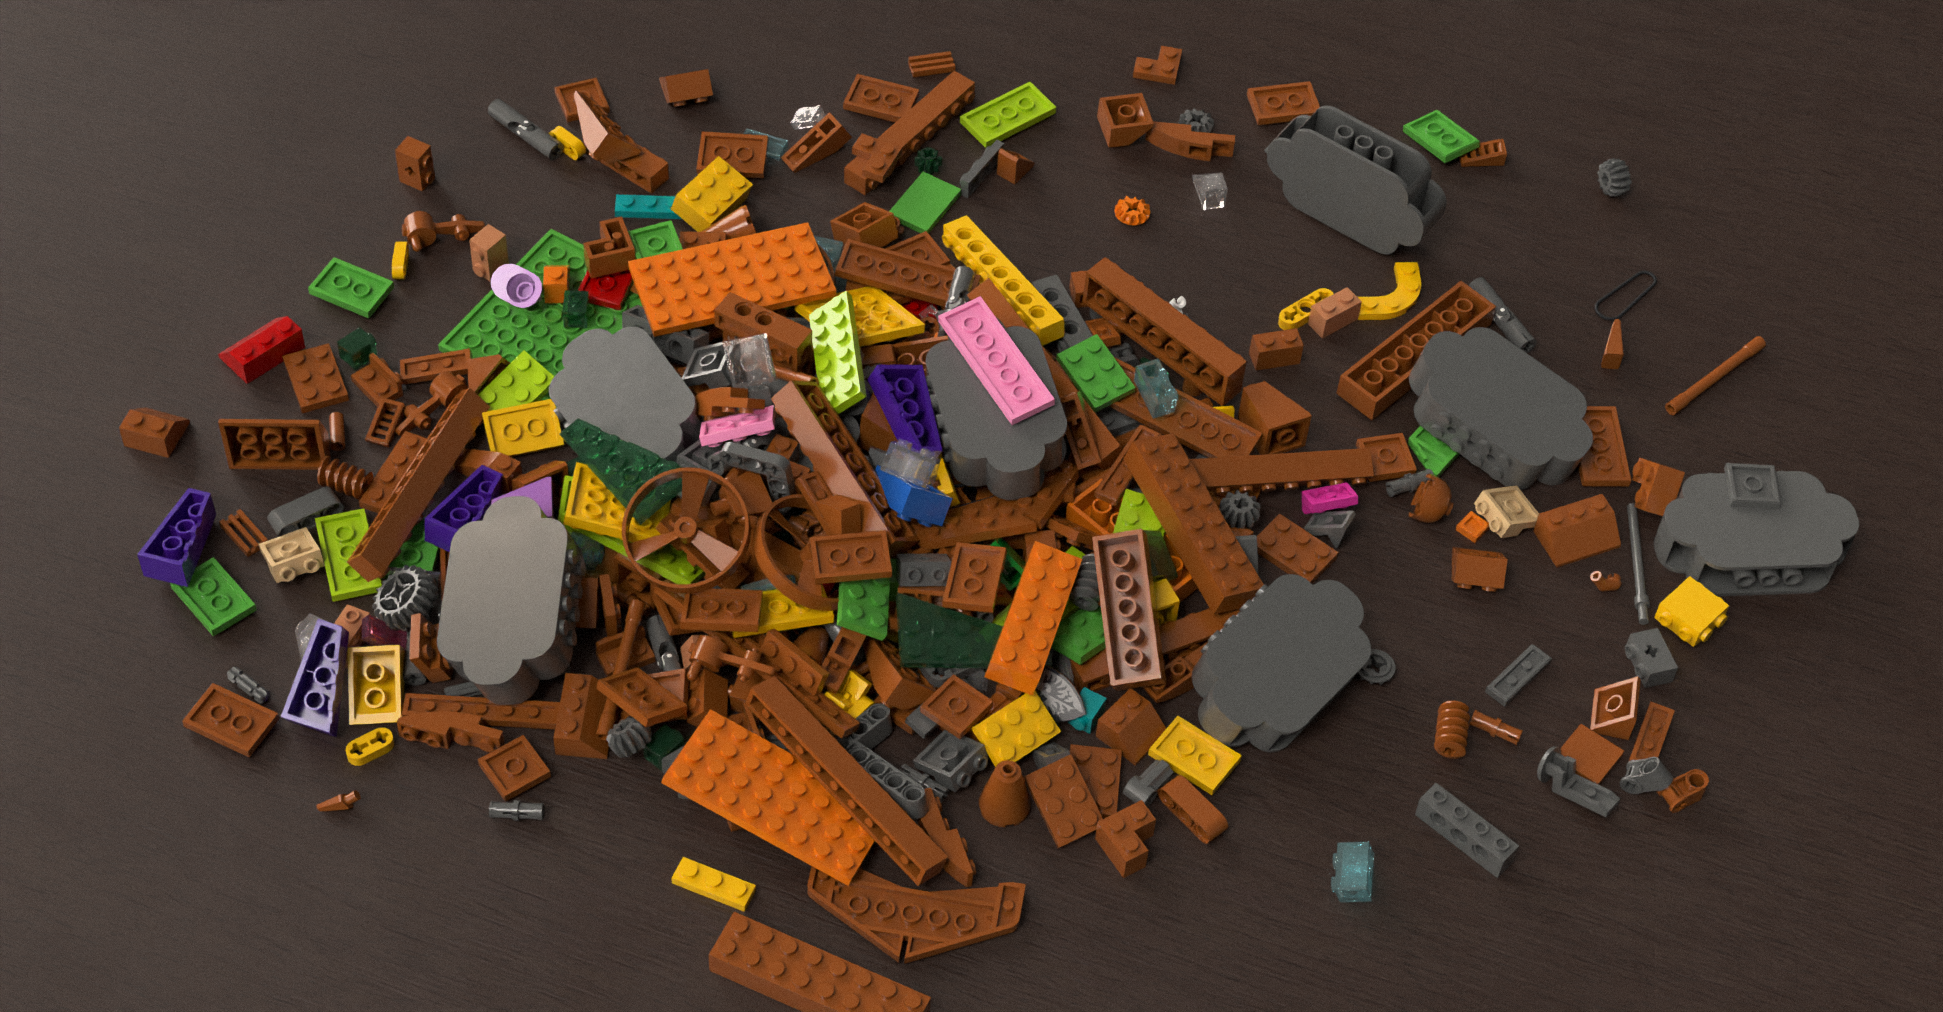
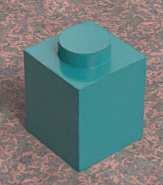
M1084 687L1080 692V696L1084 703L1086 715L1068 720V723L1077 730H1083L1091 734L1098 723V719L1105 712L1107 698Z

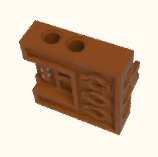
M729 292L715 309V326L723 330L722 342L735 339L745 355L812 376V370L815 367L812 329ZM738 366V375L742 373L751 386L765 384L772 379H776L773 376L744 366Z

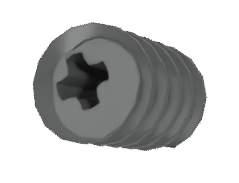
M1093 553L1082 557L1069 595V599L1075 606L1086 611L1096 610L1098 608L1097 602L1100 601Z

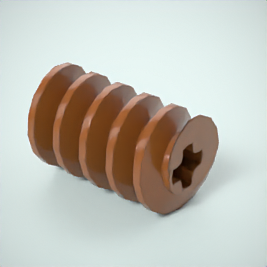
M329 455L322 459L317 473V481L320 486L331 487L333 490L336 489L338 493H345L347 496H353L357 500L361 499L373 480L372 472L366 475V470L363 468L357 472L355 465H351L350 468L347 462H343L340 465V460L337 458L331 462Z
M1446 701L1438 708L1434 748L1438 754L1451 759L1462 758L1466 755L1465 747L1467 746L1466 739L1468 737L1467 730L1469 729L1470 715L1467 713L1469 707L1460 701Z

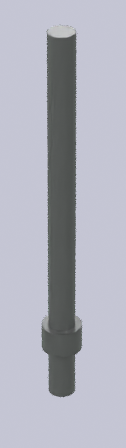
M1634 503L1627 505L1636 589L1634 604L1638 610L1639 623L1646 625L1649 623L1648 608L1650 607V602L1645 588L1637 508L1634 507Z

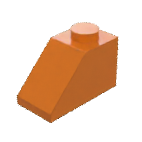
M570 265L544 266L543 289L545 303H568Z

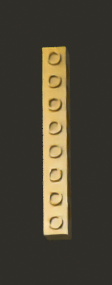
M967 215L943 225L944 235H942L944 245L950 248L959 261L961 260L966 267L971 268L974 274L981 276L980 284L990 278L1026 326L1038 336L1042 346L1064 337V318Z

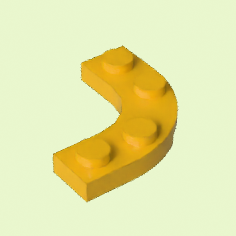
M1395 262L1394 272L1397 288L1389 295L1358 297L1362 301L1358 320H1387L1405 314L1412 305H1415L1421 290L1418 262Z

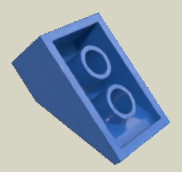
M877 465L876 472L887 502L891 509L898 512L897 517L906 521H911L912 518L918 519V523L927 527H931L932 524L943 525L953 498L917 476Z

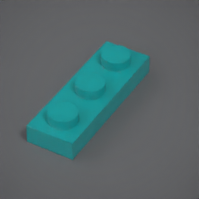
M616 194L615 217L682 219L671 210L675 196Z

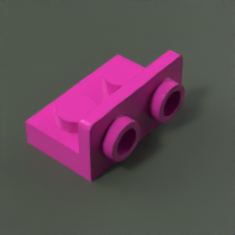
M1347 482L1302 491V511L1304 514L1323 513L1326 510L1344 509L1358 504V495Z

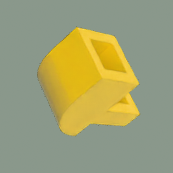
M849 670L837 693L834 694L831 691H826L824 695L847 712L861 697L866 696L873 684L855 670Z

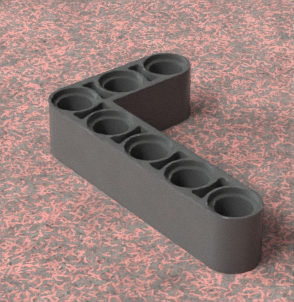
M882 703L874 704L855 718L860 722L856 732L842 739L837 735L833 737L889 793L891 798L907 812L911 819L922 818L928 811L924 788L871 750L893 731L890 709Z

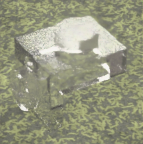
M821 106L802 107L796 111L791 125L794 130L813 128L826 115Z

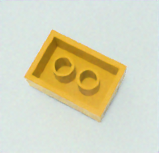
M718 156L676 194L671 210L697 232H701L736 210L748 198L753 184Z

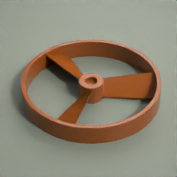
M700 468L672 469L648 480L631 498L622 522L623 545L635 570L653 586L672 593L689 594L702 592L725 581L742 563L751 539L750 517L737 489L722 476ZM682 478L681 518L675 522L674 531L629 543L631 519L640 502L656 487L668 481ZM709 480L729 490L743 509L745 531L738 551L705 534L697 527L696 519ZM678 538L684 544L692 543L721 572L707 580L693 584H672L660 581L647 574L636 561Z
M793 494L777 499L759 518L753 533L754 553L761 570L773 586L792 601L815 610H838L839 598L822 597V584H815L810 540L806 543L778 511V509L785 507L812 509L802 494ZM768 515L805 544L800 551V558L804 564L797 585L780 571L768 551L764 534Z

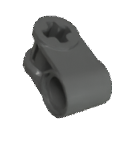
M1657 757L1630 760L1626 765V775L1620 781V787L1630 794L1661 791L1672 783L1673 776Z

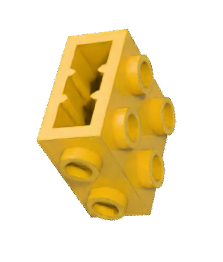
M1689 576L1659 604L1654 618L1661 625L1677 634L1680 639L1695 647L1700 641H1707L1715 627L1720 628L1728 618L1726 612L1729 605L1722 598L1705 588L1700 582Z

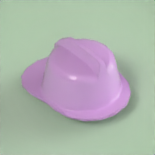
M504 264L493 273L491 288L500 299L519 308H527L534 305L537 301H541L542 283L540 278L534 273L515 264Z

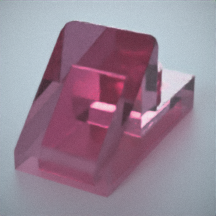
M367 615L362 619V640L369 643V646L400 645L404 649L406 648V631L392 630L386 626L384 621L371 615Z

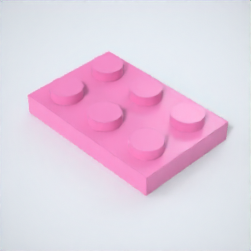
M768 406L765 409H755L754 414L738 413L701 422L699 435L701 446L716 447L723 444V441L731 439L737 442L746 439L748 435L757 434V436L769 434L771 430L775 429L776 413L774 406Z

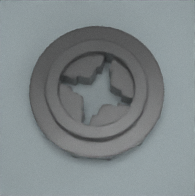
M1195 108L1192 111L1186 109L1184 114H1180L1179 124L1192 125L1191 131L1210 133L1213 129L1214 119L1211 118V113H1205L1204 109L1201 111H1197Z
M1371 649L1369 660L1357 673L1360 675L1361 681L1367 680L1370 682V685L1373 683L1382 685L1385 681H1390L1394 675L1395 663L1386 652ZM1371 661L1376 668H1379L1378 673L1374 669H1370Z

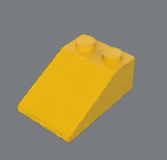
M386 645L348 648L349 725L397 723L398 718L402 717L405 685L403 680L405 649L402 646Z

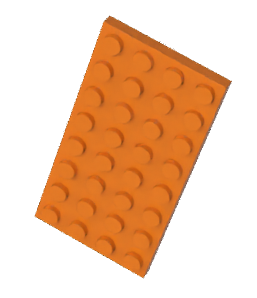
M808 222L628 261V268L654 337L714 324L715 309L729 292L771 311L836 296V288Z
M711 709L661 781L667 787L849 886L875 843V840L793 754Z

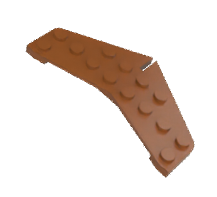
M1064 459L1057 468L1044 472V483L1037 493L1016 500H1005L994 495L991 498L950 509L942 526L932 524L931 527H927L918 523V519L913 518L908 523L920 540L916 544L925 549H938L955 546L957 542L972 543L1037 532V528L1042 529L1064 499L1063 494L1079 478L1078 467Z
M811 866L807 892L813 901L898 963L903 941H908L904 958L905 964L1014 932L1019 926L1026 884L1006 882L999 883L998 887L928 892L901 887L859 868L849 886Z

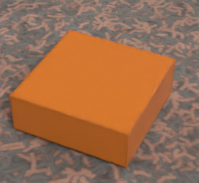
M1470 511L1457 524L1456 531L1476 543L1490 527L1487 521Z

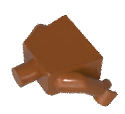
M733 467L725 476V479L741 495L750 517L751 528L755 529L757 521L772 504V500L759 473ZM722 486L718 492L720 500L710 503L713 515L717 517L727 513L732 524L739 523L745 527L744 512L740 503L729 490ZM768 515L764 531L773 535L781 529L775 527L774 523L776 521L773 518L769 519L770 516Z

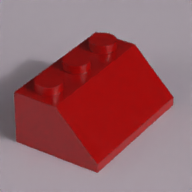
M288 316L279 317L225 349L218 356L248 384L282 363L283 355L298 352L305 348L302 329Z

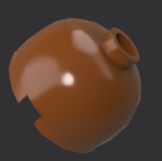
M1429 473L1425 477L1430 479L1426 483L1423 481L1420 483L1412 499L1411 505H1416L1414 514L1411 512L1408 514L1410 518L1423 523H1434L1440 520L1443 515L1448 516L1454 504L1450 501L1452 494L1447 483Z

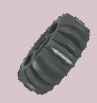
M405 565L402 570L397 568L393 575L389 574V578L386 581H382L383 585L376 589L378 594L373 597L375 603L372 605V608L374 609V615L382 625L395 631H405L408 627L411 628V615L421 613L423 616L428 615V610L434 607L432 602L437 599L435 594L438 591L436 581L430 573L421 567Z

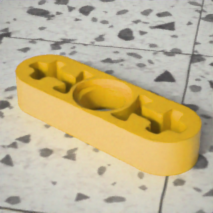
M1320 288L1286 307L1280 312L1279 327L1283 330L1298 329L1308 323L1310 312H1303L1300 308L1309 307L1311 309L1312 305L1334 293L1329 289Z

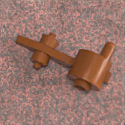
M416 211L404 219L402 235L407 236L408 243L412 246V249L415 252H419L423 247L431 245L436 240V234L455 235L457 240L464 241L469 237V233L482 230L485 227V222L467 221L464 215L456 214L449 222L435 223L429 213Z
M450 371L440 373L430 386V394L433 397L420 407H417L415 404L407 405L404 411V416L407 418L396 428L395 432L402 437L405 431L409 432L416 426L421 430L428 429L431 426L429 415L440 405H444L447 408L455 395L468 389L465 379L460 374L455 376Z
M708 634V636L699 635L696 644L691 643L688 651L691 654L689 658L691 666L687 673L689 681L696 680L701 668L711 672H719L722 663L738 667L737 675L741 677L739 681L746 683V680L751 681L754 673L772 677L776 672L775 668L759 663L761 655L758 654L759 650L756 648H752V651L746 650L743 658L726 654L729 647L722 642V638L713 634Z

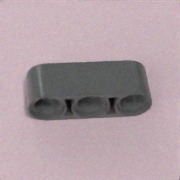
M322 487L272 510L267 520L277 536L280 537L305 527L310 530L316 527L315 518L342 513L344 506L331 487Z

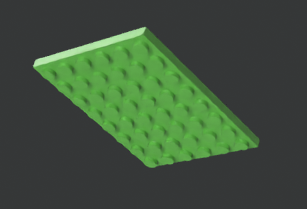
M550 229L516 264L540 278L542 283L541 301H537L534 305L527 308H519L500 299L491 290L438 344V347L442 353L470 348L472 359L499 354L510 363L525 350L555 376L564 369L562 355L571 341L592 329H605L613 335L622 329V312L636 305L642 306L639 295L632 291H629L621 310L576 300V293L588 270L584 260L583 244ZM570 265L568 303H545L543 289L544 266ZM549 392L540 401L551 399Z

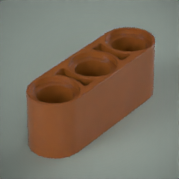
M1178 775L1158 789V796L1161 802L1203 843L1208 844L1228 829V822L1223 814L1185 777Z

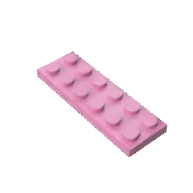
M981 296L938 316V322L1011 425L1055 405L1054 397Z

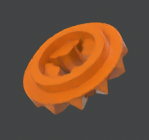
M1126 196L1124 200L1119 199L1117 205H1115V216L1124 224L1140 225L1145 223L1150 217V205L1145 204L1144 199L1138 200L1136 196L1133 199ZM1129 208H1130V209L1137 208V211H1135V210L1129 211Z

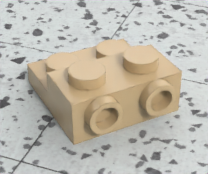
M1518 486L1483 490L1474 503L1477 513L1489 522L1490 530L1501 538L1518 536L1522 529L1535 527L1539 515Z
M306 527L259 544L260 551L276 583L292 581L298 575L314 573L320 567L325 566L321 551Z

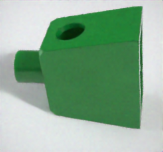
M998 538L989 546L1006 547L1007 555L1000 582L1011 591L1018 585L1026 563L1003 538Z

